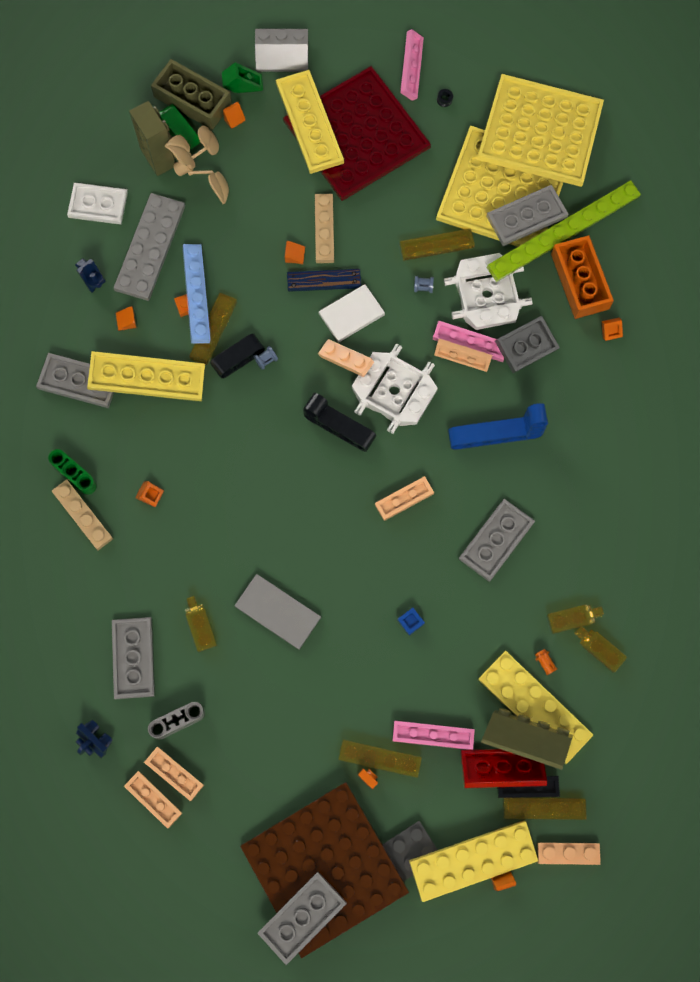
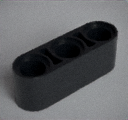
M252 333L215 356L210 364L219 377L223 379L254 360L253 356L261 354L265 351V348L256 335Z

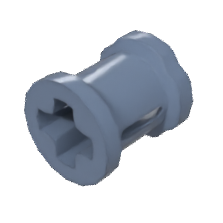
M415 276L414 292L429 291V293H433L434 277L419 278Z
M270 346L261 354L253 356L261 370L265 369V366L272 361L276 362L278 360L277 355Z

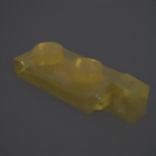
M194 596L187 598L190 609L185 610V615L197 651L201 652L217 646L205 608H203V605H197Z
M585 604L550 613L547 617L552 634L591 625V623H595L594 618L603 616L604 612L602 606L591 609L590 605L586 606Z
M581 626L574 633L582 640L580 644L613 673L618 670L627 658L626 655L597 631L594 632L591 629L588 632Z

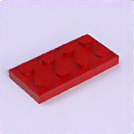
M502 749L461 750L464 788L547 786L546 771L543 763Z

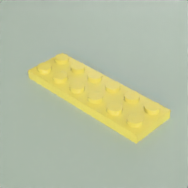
M310 70L277 79V88L309 173L312 174L344 164V158Z
M92 351L87 388L88 390L202 401L205 364Z
M507 651L478 679L515 716L524 715L529 717L532 722L538 723V721H543L550 724L551 728L558 729L560 727L569 730V734H572L573 738L564 764H567L593 736L574 715Z
M525 820L409 860L422 902L538 862Z

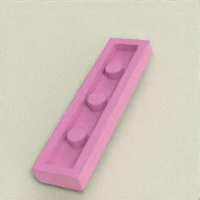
M413 29L407 31L400 92L412 101L418 98L424 37Z
M438 321L433 340L438 341L442 339L493 355L492 359L504 361V357L495 343L497 339Z
M394 721L392 742L473 750L475 729Z

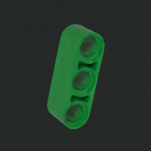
M173 104L159 112V118L161 121L165 120L169 127L168 132L172 137L176 135L183 136L188 142L190 150L201 143L196 132Z
M60 449L52 450L49 453L48 460L51 465L77 489L86 495L95 492L97 485L92 476ZM63 457L60 463H55L56 458ZM71 469H77L74 475H68ZM85 481H91L88 487H82V484Z

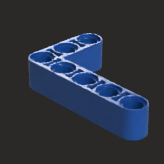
M539 403L529 406L524 417L452 427L448 429L451 449L456 450L539 438L543 435L548 425L545 404Z

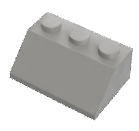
M255 29L256 72H303L308 70V29Z

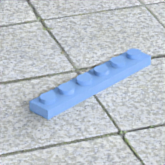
M183 244L191 344L210 343L201 244Z

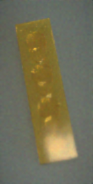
M471 229L400 241L403 261L471 249L475 246Z
M219 293L208 316L210 343L195 344L189 356L190 359L208 365L237 304V299Z
M343 740L339 760L418 778L422 757Z
M503 798L504 819L586 820V799Z

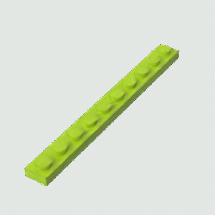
M630 180L488 264L486 268L494 280L498 282L552 250L555 244L569 240L636 200L641 194Z

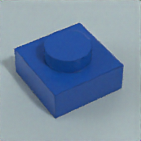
M411 608L397 619L409 636L425 624L414 608Z

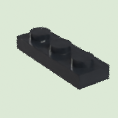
M546 776L547 786L497 787L498 798L560 797L559 776Z

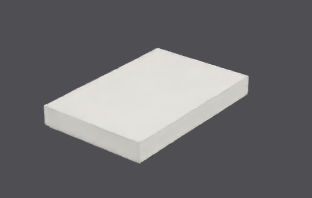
M74 183L67 216L74 219L122 225L128 191L127 189Z
M364 284L320 310L319 315L339 343L383 317L385 312Z

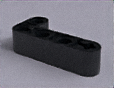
M313 393L303 408L306 419L361 451L367 452L376 438V434L372 430L328 406V401L320 394Z

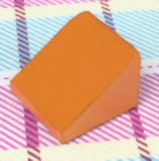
M235 102L223 109L224 120L231 129L245 121V116L239 102Z
M287 241L285 263L303 264L305 246Z
M133 306L116 312L118 331L137 328Z
M144 481L135 498L156 507L164 490L149 481Z
M511 871L491 878L494 890L496 891L516 886V881Z

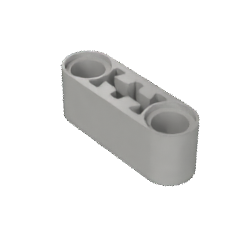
M191 702L150 722L148 733L155 739H164L201 721L205 716V709L198 702ZM193 707L200 708V714L197 717H191L190 715ZM186 715L189 719V721H187L185 718L179 720L178 726L174 723L167 726V724L164 722L167 721L169 724L174 722L175 716H177L178 718H182ZM161 724L163 732L160 735H155L153 732L154 727Z

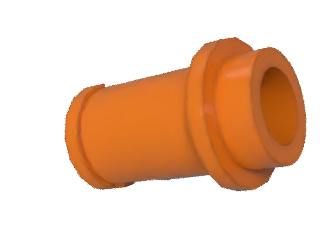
M543 649L535 654V660L539 661L546 675H549L558 668L550 658V652Z

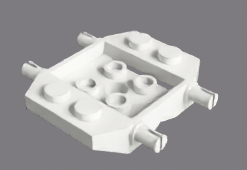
M497 253L460 260L456 275L444 278L445 286L452 284L457 286L461 298L462 310L451 312L452 319L463 318L475 330L516 323L519 309L533 304L531 297L525 299L518 298L513 273L524 272V267L498 282L493 277L466 282V279L491 275L486 268L487 265L502 257V255ZM484 291H490L492 293V296L486 298L483 296L482 293Z
M395 344L390 353L372 352L370 358L374 361L373 365L364 377L358 375L352 385V389L359 401V405L354 412L361 416L365 407L381 413L392 421L387 428V431H391L392 434H394L398 425H416L438 390L430 377V372L435 365L428 362L424 370L421 371L397 358L402 349V346L399 344ZM386 367H389L388 371L386 372L382 381L378 385L374 394L372 395V397H370V393L372 392L376 383L380 379L384 370L386 369ZM417 383H418V386L416 387L415 391H414L413 394L411 395V397H410V399L408 400L407 404L405 405L404 409H403L402 412L400 413L401 409L403 408L404 404L406 403L407 399L409 398L410 394L412 393V391L414 390L415 386H416ZM391 387H397L400 390V392L396 395H393L390 393L389 389Z

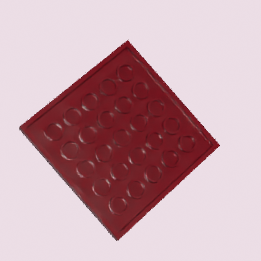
M372 66L320 96L344 158V164L320 172L341 201H344L431 148L430 142ZM287 115L283 117V121L296 138L291 122Z

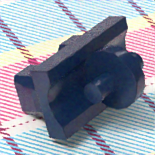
M82 258L75 264L77 267L76 271L91 293L95 291V288H100L106 282L92 259L86 261Z
M93 720L85 725L81 723L77 727L78 731L76 732L80 737L76 741L80 746L77 753L81 755L86 752L91 756L95 752L100 758L104 757L112 743V738L104 733L98 739L94 734L99 730V726Z

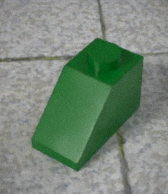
M235 62L222 71L223 88L234 93L263 90L262 74Z

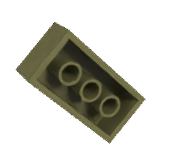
M172 59L169 60L151 85L153 96L167 105L173 104L179 112L207 126L211 130L215 128L223 117V109L232 104L229 91Z
M148 100L129 110L140 150L155 174L159 176L174 168V159L176 157L165 147L166 143L171 139L168 132L169 127L165 120L161 121L159 118L160 113L157 107H152Z

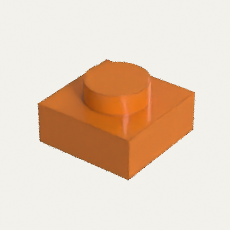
M187 294L174 298L180 317L188 315Z
M620 317L602 321V334L605 341L623 337L622 320Z
M363 769L358 774L371 789L378 784L376 781L378 777L370 769L368 771Z

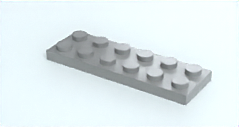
M153 193L150 194L114 285V291L146 301L150 300L184 212V202Z

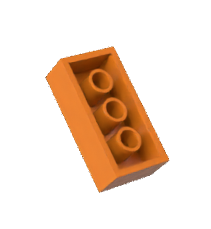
M590 236L555 244L551 256L574 319L609 310L614 300Z

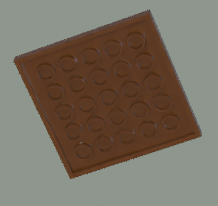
M347 782L240 846L276 913L317 872L347 902L299 952L301 959L409 893L408 888Z

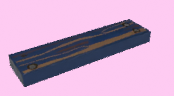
M360 269L287 272L288 292L357 289L361 287Z

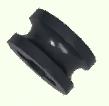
M448 89L440 90L437 96L438 105L441 107L450 106L453 100V93ZM442 96L448 97V100H442Z

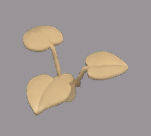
M207 126L199 127L198 137L204 148L191 156L190 146L183 136L176 135L172 137L165 147L179 160L173 165L178 176H183L187 173L189 176L193 174H210L208 175L209 183L222 204H225L229 194V187L224 176L220 172L214 173L212 170L193 171L195 168L194 158L206 150L211 155L218 153L219 143L214 133Z

